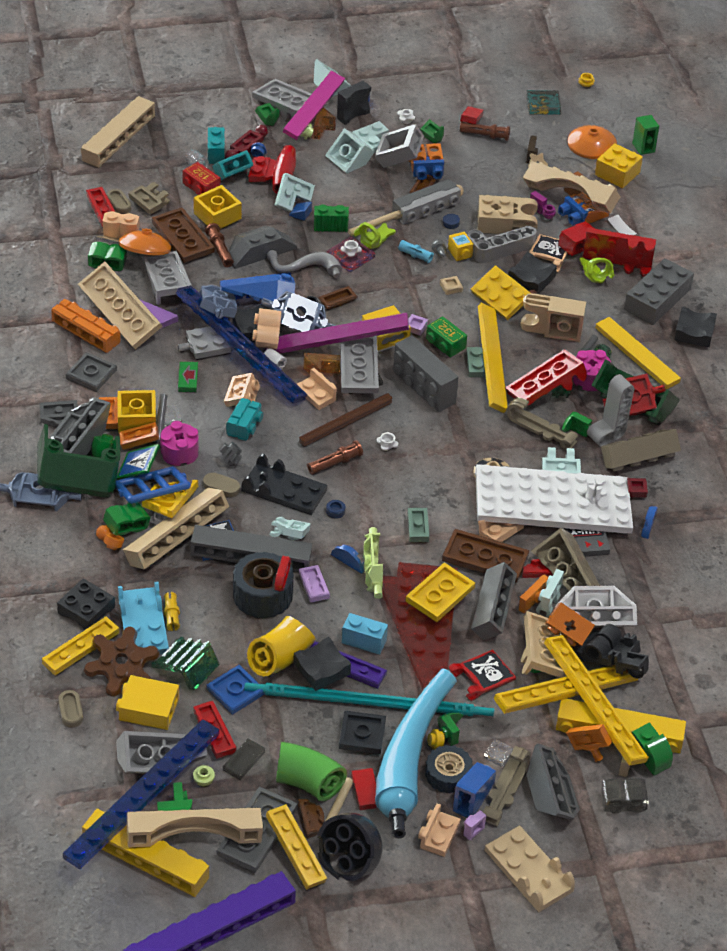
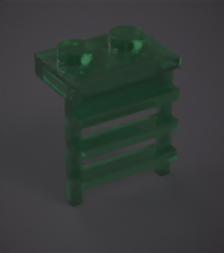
M180 637L155 662H152L151 666L181 673L188 689L195 690L220 663L210 642L206 641L203 644L201 640L194 642L192 638L185 640L184 637Z

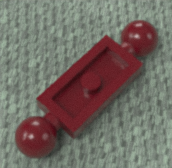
M258 125L255 132L252 130L246 132L230 145V149L225 152V159L246 150L249 153L254 143L263 142V138L268 134L267 127L265 125Z

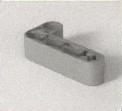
M525 226L486 238L480 230L474 229L470 230L467 236L473 243V258L479 263H487L531 249L536 241L537 230L532 226Z
M620 374L616 375L609 383L603 419L593 423L587 430V435L600 447L621 438L626 432L634 386Z

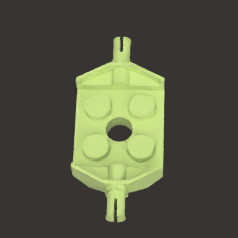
M371 527L369 528V534L365 535L367 539L364 541L363 549L364 570L366 574L365 584L369 587L367 591L374 592V597L379 599L383 596V564H378L380 533H377V528Z

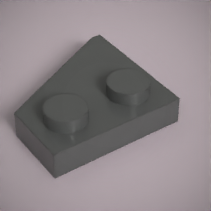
M77 400L39 403L41 423L57 428L67 414L78 407Z

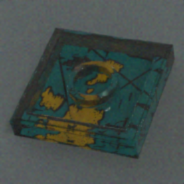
M559 90L526 91L529 114L561 115Z

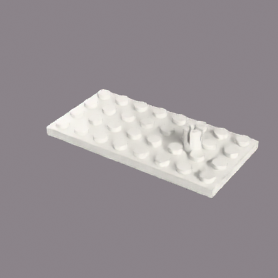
M476 464L477 521L485 520V522L632 534L633 521L630 494L627 486L628 477L584 473L574 474L564 471Z

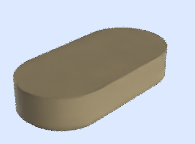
M119 189L108 191L107 197L115 212L128 214L131 211V202L123 191Z
M208 473L203 478L205 489L223 490L226 497H235L240 492V484L235 479L218 473Z
M73 690L62 692L59 695L62 722L70 728L78 727L83 722V711L79 694Z

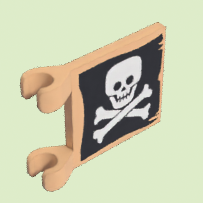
M539 234L529 252L535 257L553 261V264L557 266L556 272L558 273L568 254L558 246L559 239Z

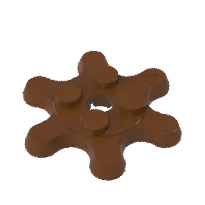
M126 627L122 632V637L116 641H110L100 634L96 635L92 640V645L100 652V657L95 661L88 662L84 667V673L88 677L96 675L106 676L108 679L106 692L110 696L120 694L122 685L129 680L130 675L151 679L150 675L144 671V665L149 661L156 660L160 655L159 649L153 645L144 648L136 645L135 641L138 633L133 627ZM117 657H127V662L124 664H119L116 660Z

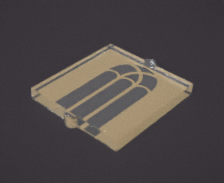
M95 236V240L116 245L120 243L119 239Z

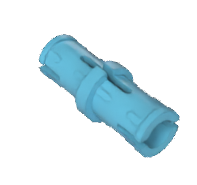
M402 240L398 247L400 251L410 254L413 258L422 259L427 263H430L434 256L433 252L422 249L420 245H413L405 240Z

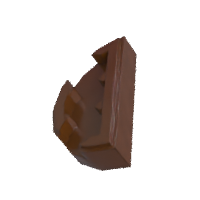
M298 799L306 836L309 839L318 834L319 829L324 823V812L319 805L317 806L309 802L308 799Z

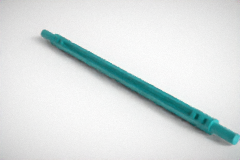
M245 682L244 691L253 692L263 689L262 691L265 695L407 710L410 709L417 699L330 689L315 691L311 687L266 683L265 685ZM442 701L436 713L447 714L455 712L461 713L463 716L473 717V715L494 717L495 708Z

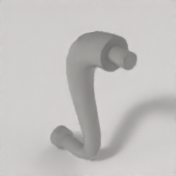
M275 250L267 252V258L271 262L272 267L280 273H290L310 265L324 266L334 278H339L342 271L339 261L333 255L326 252L308 254L284 266L278 263V255Z

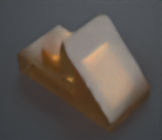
M324 107L315 119L314 139H320L321 134L325 133V130H336V117Z
M304 353L303 369L309 374L312 368H315L318 372L340 374L341 355Z

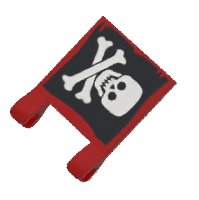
M494 650L462 663H453L449 666L450 672L455 678L464 672L474 685L468 687L469 693L466 694L470 701H474L483 693L516 680V676Z

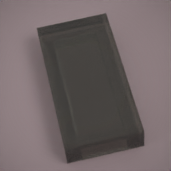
M247 738L223 765V771L241 780L265 753V748Z

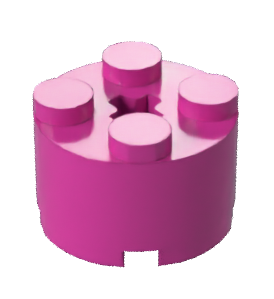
M581 350L577 353L576 358L584 363L587 377L583 382L574 375L572 380L576 386L578 384L582 386L583 390L598 391L592 386V383L605 359L608 361L610 359L603 350Z
M173 421L171 425L165 427L161 432V454L165 462L173 466H181L182 463H187L188 465L197 459L199 455V435L196 428L180 421Z

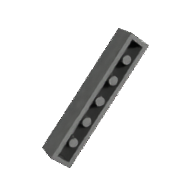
M195 525L190 548V555L204 556L205 558L238 563L239 560L249 554L268 552L278 556H289L293 572H299V569L309 567L312 543Z

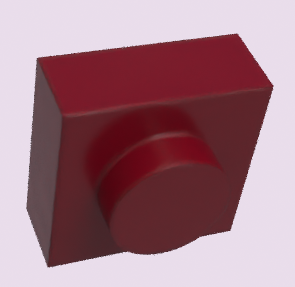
M627 478L630 497L647 498L646 478Z

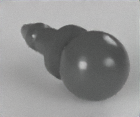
M439 239L435 240L432 243V250L437 255L444 257L446 255L445 243Z

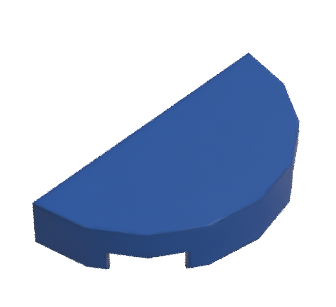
M650 506L647 511L646 522L641 533L642 538H649L658 510L656 506Z
M343 544L342 546H336L332 550L331 555L361 574L365 571L364 561L361 563L357 556L359 553L352 547Z

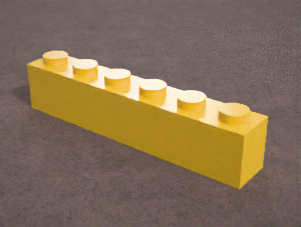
M571 699L561 700L556 730L566 733L570 728L600 725L585 702ZM614 708L631 733L650 722L659 735L663 734L666 737L672 753L681 754L686 721Z
M96 809L82 826L84 841L193 897H196L209 879V865L205 861L188 855L184 850H178L170 846L164 840L156 842L151 847H128L127 821H121L113 817L109 812Z

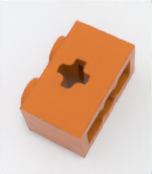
M562 602L557 604L545 623L549 626L548 630L557 636L558 634L563 635L569 645L573 647L576 645L582 646L595 626ZM571 622V627L573 628V630L570 629L567 631V626L564 623Z

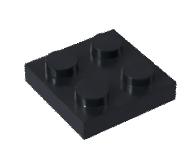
M344 711L339 749L381 754L386 716Z

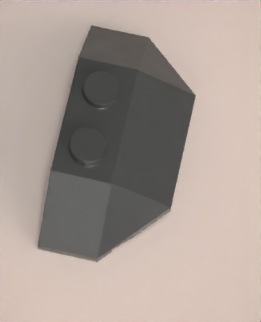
M263 226L235 235L229 253L234 260L232 266L237 269L267 259V252L270 250H275L277 255L297 249V245L285 233L273 227Z
M93 398L89 400L90 402L74 408L67 414L50 438L61 442L64 452L87 455L91 450L94 436H101L105 431L111 407L110 402Z
M537 743L534 747L527 772L529 787L536 810L572 820L580 809L570 775L556 756L557 753L554 748Z

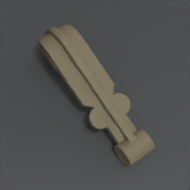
M516 398L509 403L506 412L509 419L514 423L538 435L543 434L545 440L554 439L560 442L561 447L566 451L567 448H572L577 443L575 439L578 435L575 432L570 431L566 434L560 431L558 424L549 425L548 421L523 410L529 404V401L523 398Z
M514 747L507 764L495 784V789L490 790L488 797L491 803L489 806H485L483 810L487 823L498 826L503 815L502 810L504 806L509 807L513 804V796L516 794L530 764L531 753L525 750V748Z

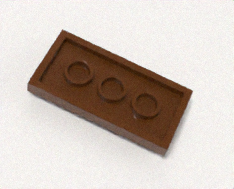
M183 207L152 217V224L163 238L169 242L171 248L177 251L183 263L215 252L213 244Z
M454 529L442 555V561L481 573H486L487 569L505 562L517 573L515 583H517L528 559L529 550Z

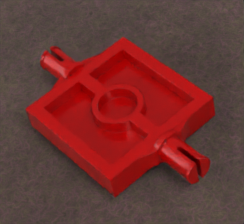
M648 373L626 378L634 386L629 416L656 410L655 394L665 392V386L653 387ZM606 398L603 399L604 407L606 404Z

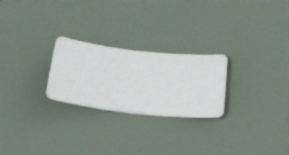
M619 215L608 218V221L619 233L637 234L624 223Z

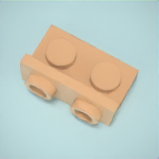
M315 368L310 370L309 378L296 384V390L318 410L336 401V386Z
M253 373L232 377L224 399L227 407L237 406L241 398L248 399L251 402L255 401L260 384L255 379Z
M478 521L480 536L503 542L524 528V525Z
M437 803L434 810H429L426 818L427 825L426 827H421L418 838L421 839V849L445 857L460 825V818L440 812L441 805Z

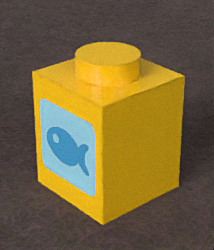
M465 231L449 235L448 250L456 261L468 259L473 254V243Z

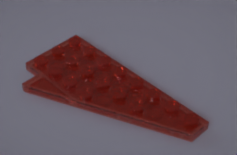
M398 562L397 577L383 575L382 594L421 688L424 690L441 669L448 670L454 607L436 622L407 603L406 596L440 566Z

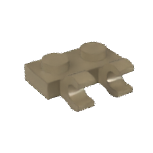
M155 182L150 183L147 187L141 185L129 192V198L150 215L170 202L166 198L169 196V193L165 190L159 193L156 190L159 185Z

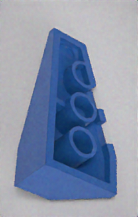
M286 273L222 280L219 284L222 291L239 296L248 294L256 301H260L263 297L274 301V299H278L286 291L295 294L294 278Z

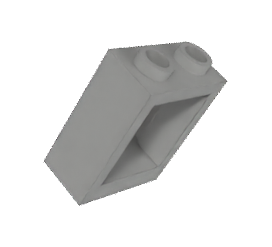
M416 124L383 134L375 154L376 160L383 168L417 158L424 135Z

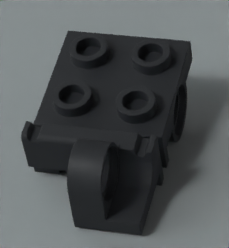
M606 624L600 631L595 630L584 641L582 646H579L575 651L581 660L611 667L615 664L616 673L623 674V671L627 669L629 674L636 679L642 678L649 669L648 655L640 654V640H637V635L633 634L630 637V633H627L622 637L619 628L613 624Z

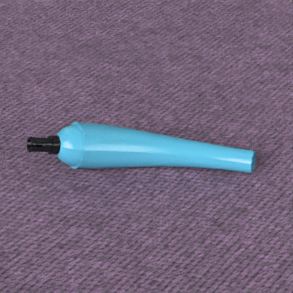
M444 668L425 687L397 727L385 751L376 779V806L389 818V821L392 823V836L397 839L405 837L406 817L412 813L418 802V764L425 733L440 703L457 682L455 676Z

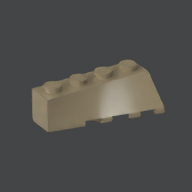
M662 429L653 433L643 434V437H632L627 439L628 441L623 440L601 446L605 468H613V471L622 470L624 465L630 464V467L641 465L643 460H647V462L657 461L658 457L663 455L664 458L673 457L675 452L681 451L676 429Z
M560 528L531 550L549 568L553 575L556 569L564 571L562 583L569 591L573 586H600L574 536L566 530Z

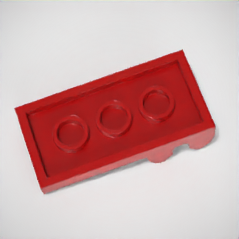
M587 228L583 258L590 260L594 258L608 259L613 264L624 265V271L627 274L632 273L634 268H639L640 274L645 277L652 268L657 239Z
M564 349L505 387V389L514 399L523 398L529 401L528 405H530L560 384L566 390H572V377L576 375L577 379L584 382L587 377V371L581 360Z

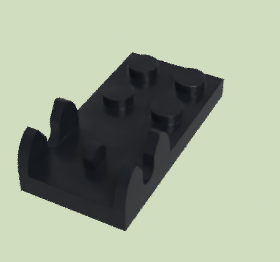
M260 454L250 474L242 481L241 491L312 516L327 491V484L286 471L285 465L280 459L275 461L274 466H271L268 463L267 456Z

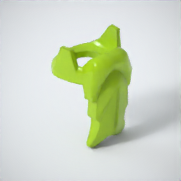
M363 222L354 231V236L361 235V245L367 249H374L386 241L389 236L395 234L396 230L388 228L386 223H382L376 229L371 224Z
M580 258L585 276L591 282L603 283L607 276L613 279L614 270L610 260L594 258L588 261ZM604 262L606 264L605 269L601 271L596 265L597 263Z

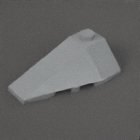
M124 731L116 741L117 760L125 773L147 774L207 756L205 735Z

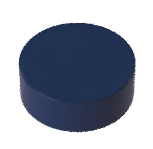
M456 214L445 215L443 217L444 227L448 229L458 228L460 217Z
M331 500L327 503L326 513L329 517L337 519L345 515L346 506L342 501Z

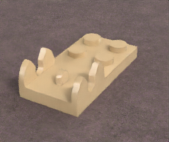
M527 611L524 615L526 648L521 658V662L525 663L522 674L527 675L533 668L558 678L566 677V674L544 644L546 638L557 636L548 630L549 626L545 624L548 618Z
M520 825L485 845L484 851L538 912L574 892L575 881L572 873L567 872L563 874L560 859L555 857L550 860Z

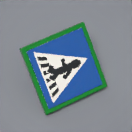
M159 444L127 452L117 475V480L149 473L160 447Z

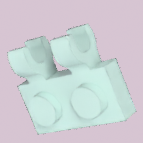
M548 447L547 458L542 457V470L578 474L581 473L580 459H575V450L572 448H567L565 458H556V448Z
M277 517L276 521H273L271 524L277 527L274 528V531L270 532V536L278 537L282 534L288 536V539L299 540L309 532L311 523Z
M556 569L554 575L549 576L546 583L547 588L542 589L539 595V601L541 602L536 608L538 614L543 610L547 612L546 617L551 615L553 601L557 603L560 598L564 571Z

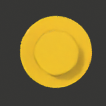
M583 73L579 77L578 82L583 87H590L594 84L595 80L592 74Z
M432 729L427 737L428 745L431 746L432 750L444 746V733L438 729Z

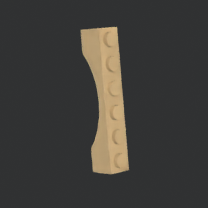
M532 161L523 176L528 187L540 191L557 187L577 189L591 199L597 210L610 214L620 199L617 188L613 185H605L598 180L592 181L585 176L574 175L570 171L564 172L557 167L552 168L542 162L536 163Z
M261 808L127 812L128 847H151L168 836L193 831L219 834L238 843H261L263 832Z

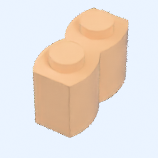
M106 212L104 214L103 236H106V238L120 239L125 234L140 231L139 216L135 214H120L116 212Z
M260 308L259 313H255L254 324H257V330H253L252 335L255 347L277 349L281 311Z

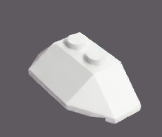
M573 586L558 602H562L595 625L594 628H603L606 624H613L616 627L637 625L636 604L615 586ZM571 622L564 623L568 628H572Z

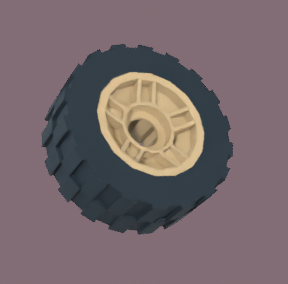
M444 745L432 750L426 761L425 776L427 782L440 792L455 793L456 784L473 767V760L470 758L469 753L453 745Z

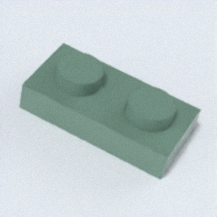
M467 347L468 376L486 377L482 347Z
M408 508L409 542H429L427 508Z

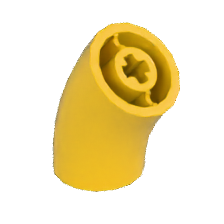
M286 616L273 630L254 639L247 649L248 663L251 669L259 676L265 677L278 673L294 663L295 652L309 649L316 641V638L301 622Z

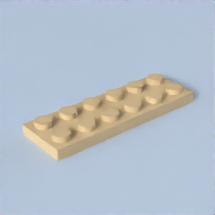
M103 262L78 283L80 288L108 320L118 327L120 333L134 349H137L163 327L106 262Z

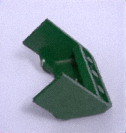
M605 359L592 386L601 392V397L607 398L609 383L616 375L620 374L625 379L634 376L618 369ZM666 389L663 393L655 394L656 410L647 411L643 414L647 415V419L655 424L658 421L662 423L676 408L680 399L670 390Z
M44 424L37 444L38 484L53 490L98 497L112 496L120 463V436H116L112 448L104 449L101 453V458L64 452L61 442L48 438V424Z

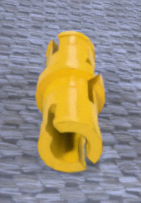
M169 592L164 595V615L167 620V629L173 631L172 625L174 624L175 631L180 628L178 618L180 610L177 606V595L171 592V599H169Z

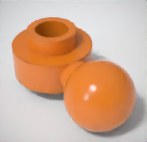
M101 525L96 530L97 538L102 540L107 548L112 550L122 548L125 539L114 535L107 525Z

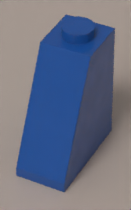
M476 762L456 784L453 812L466 818L470 815H475L495 784L496 770L488 765Z

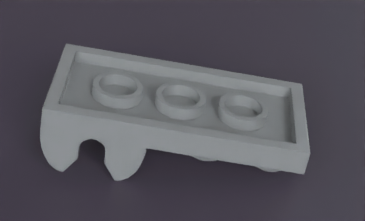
M274 79L254 90L252 96L261 102L270 103L273 107L280 109L281 116L286 121L289 118V113L291 119L311 96V93Z
M177 251L165 255L142 256L143 264L151 281L156 305L161 304L162 296L187 293L188 300H192V285Z
M377 336L340 342L341 393L379 392Z

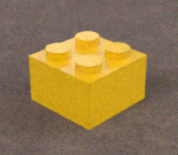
M613 144L597 159L595 176L620 188H624L641 172L643 156L620 145Z
M222 185L193 197L194 214L207 226L216 223L221 229L242 219V203Z
M155 390L118 391V433L156 422Z

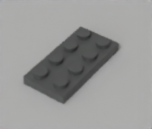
M259 787L245 808H261L263 824L262 842L238 843L225 837L217 849V856L256 873L278 839L266 817L267 811L287 804L290 812L294 815L298 803Z

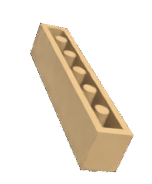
M139 96L131 101L126 108L121 110L115 118L81 147L82 161L99 168L155 116V103Z
M207 488L182 506L173 518L167 517L123 550L130 566L146 569L192 535L195 525L204 526L226 510L229 505L223 490Z

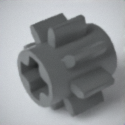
M233 442L229 445L224 443L219 449L221 452L219 457L228 465H231L232 462L237 465L242 459V455H240L242 449Z

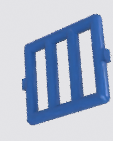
M171 466L117 480L115 487L120 497H124L128 503L133 504L187 490L191 487V483L187 480L184 472L180 473L176 467ZM172 474L179 484L170 486L162 477ZM154 479L161 488L151 491L144 481ZM136 484L143 493L132 495L125 486Z

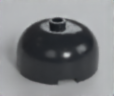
M343 813L329 818L319 829L317 835L320 851L317 853L323 868L337 880L340 877L346 881L358 880L369 875L378 866L383 851L382 838L375 824L367 817L358 813ZM342 852L345 853L337 859V867L343 873H348L363 866L364 868L361 872L354 875L338 873L331 866L330 856Z

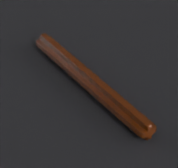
M386 393L301 435L299 443L302 446H307L392 403L393 398L389 393Z

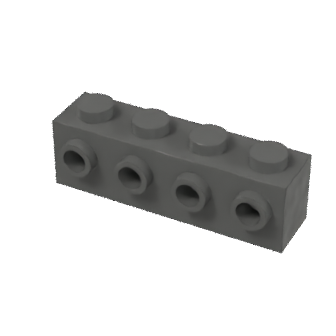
M505 562L486 570L471 629L484 641L503 633L517 573Z

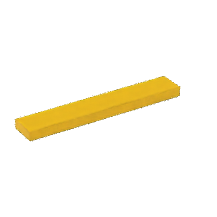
M608 317L596 323L595 328L658 383L664 385L665 389L680 383L681 377L612 318Z

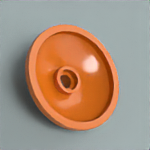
M595 125L578 127L568 136V146L571 151L588 159H598L613 144H617L615 136L610 131Z
M144 228L142 231H133L119 239V245L131 252L145 255H165L171 252L169 242L159 234L153 233L151 229Z

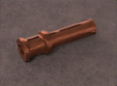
M461 121L460 132L488 135L492 139L496 137L508 141L510 126L500 127L497 124L487 126Z
M216 223L209 224L205 228V233L210 238L209 241L216 248L223 266L231 267L234 260L225 245V237L220 233L219 225Z
M355 440L346 447H339L332 454L307 463V469L313 475L337 463H347L353 457L363 456L362 446L359 441Z

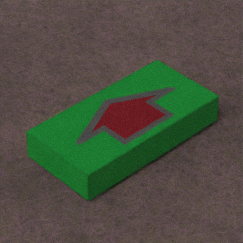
M180 362L178 392H197L198 362Z

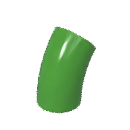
M281 741L276 777L277 783L302 789L319 801H326L339 792L347 778V770L342 765L316 750Z

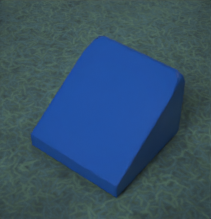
M312 202L296 204L289 216L305 221L312 211Z

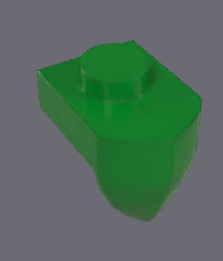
M270 103L258 106L255 110L263 123L269 126H274L280 116L279 109H274Z
M429 119L420 128L424 137L432 143L442 141L445 131L443 125L439 127Z
M572 412L565 419L562 431L568 432L572 430L587 437V430L592 425V420L577 412Z
M108 434L94 436L91 445L92 456L101 458V453L104 449L112 448L113 436Z
M447 713L437 718L439 729L444 733V738L450 746L458 744L460 730L456 723L463 717L461 713Z

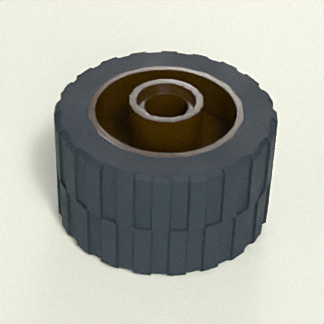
M256 552L245 556L235 565L233 571V599L239 610L255 618H268L282 614L289 608L293 600L294 574L291 566L284 590L276 591L274 589L282 556L268 552Z

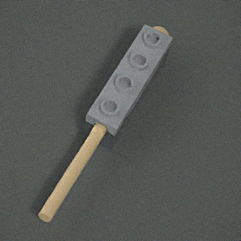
M450 179L394 199L392 213L367 223L375 227L390 220L398 219L404 225L459 204L460 197L464 192L463 187L455 185ZM359 226L348 229V234L350 236L354 235V231Z

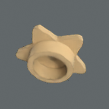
M543 153L538 155L530 154L531 159L528 167L532 161L536 163L537 161L539 163L542 162L548 166V163L543 160Z

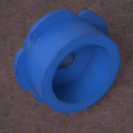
M254 143L251 146V154L254 157L266 155L267 151L262 143Z

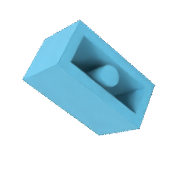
M349 613L342 627V643L380 655L387 641L388 624Z

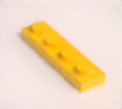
M106 616L43 657L42 664L56 676L95 650L92 640L96 635H103L110 640L120 633L119 627Z
M287 804L267 811L266 817L306 890L325 883L327 876Z

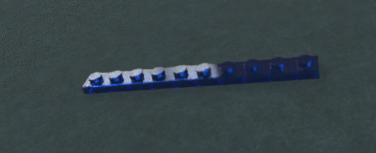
M191 285L177 289L176 295L232 346L240 356L247 360L253 368L263 375L276 390L280 391L288 401L293 404L306 399L308 394L224 316L222 318L218 316L217 318L214 313L201 308L202 295Z
M202 719L63 852V859L80 870L127 825V812L141 811L219 736V729Z

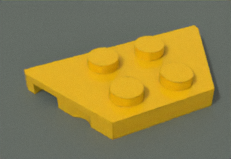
M192 480L191 487L187 490L142 501V507L173 518L199 487L198 480ZM177 481V482H171V483H168V484L171 486V485L179 484V482H178V481ZM155 484L152 487L151 491L159 489L161 487L158 484Z

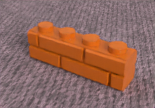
M64 299L51 310L53 322L106 353L111 351L121 341L118 327L111 326L103 318L94 316L89 310L82 309L75 302Z

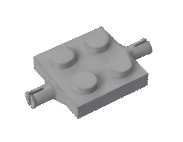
M221 324L186 331L188 343L178 344L179 352L190 350L194 354L195 359L231 353L229 342L239 341L238 333L227 335Z

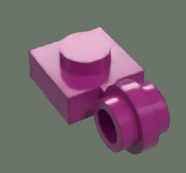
M537 191L530 194V198L537 202L536 212L541 215L543 214L546 219H552L556 215L555 207L547 205V198Z

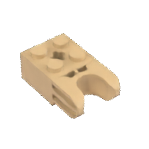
M479 195L477 230H480L482 233L502 234L525 226H532L537 229L538 222L535 216H533L537 211V202L532 198Z
M533 293L527 294L524 297V308L535 313L525 314L522 317L520 326L524 331L545 334L544 337L580 342L586 308L585 301Z

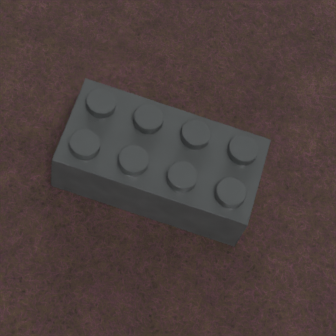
M664 258L626 294L624 310L654 325L691 290L694 273Z
M413 335L395 343L394 373L399 375L408 386H411L419 396H422L438 412L456 404L459 377Z

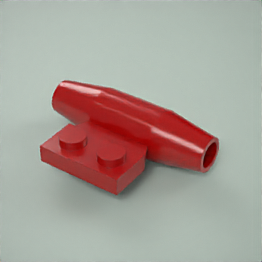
M291 145L284 146L277 160L270 159V157H254L252 161L254 166L250 168L248 175L249 182H266V180L272 179L273 191L278 194L283 174L288 173L292 176L294 174L296 149Z

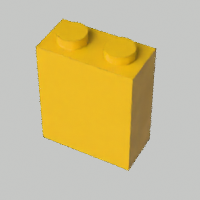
M130 675L128 683L123 685L122 699H118L116 704L119 720L168 730L179 700V685Z

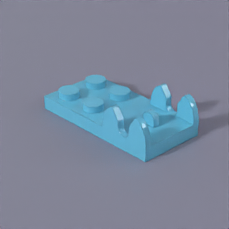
M154 582V587L126 591H123L122 586H118L123 630L126 627H133L137 630L138 636L135 641L137 646L144 648L153 645L159 649L160 655L169 654L159 582Z

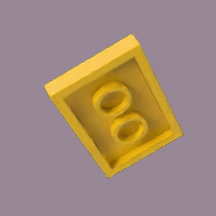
M496 265L471 288L473 294L488 306L496 309V312L507 321L523 307L524 297L530 294L528 290Z
M443 563L406 596V602L438 622L475 588V582L448 564Z

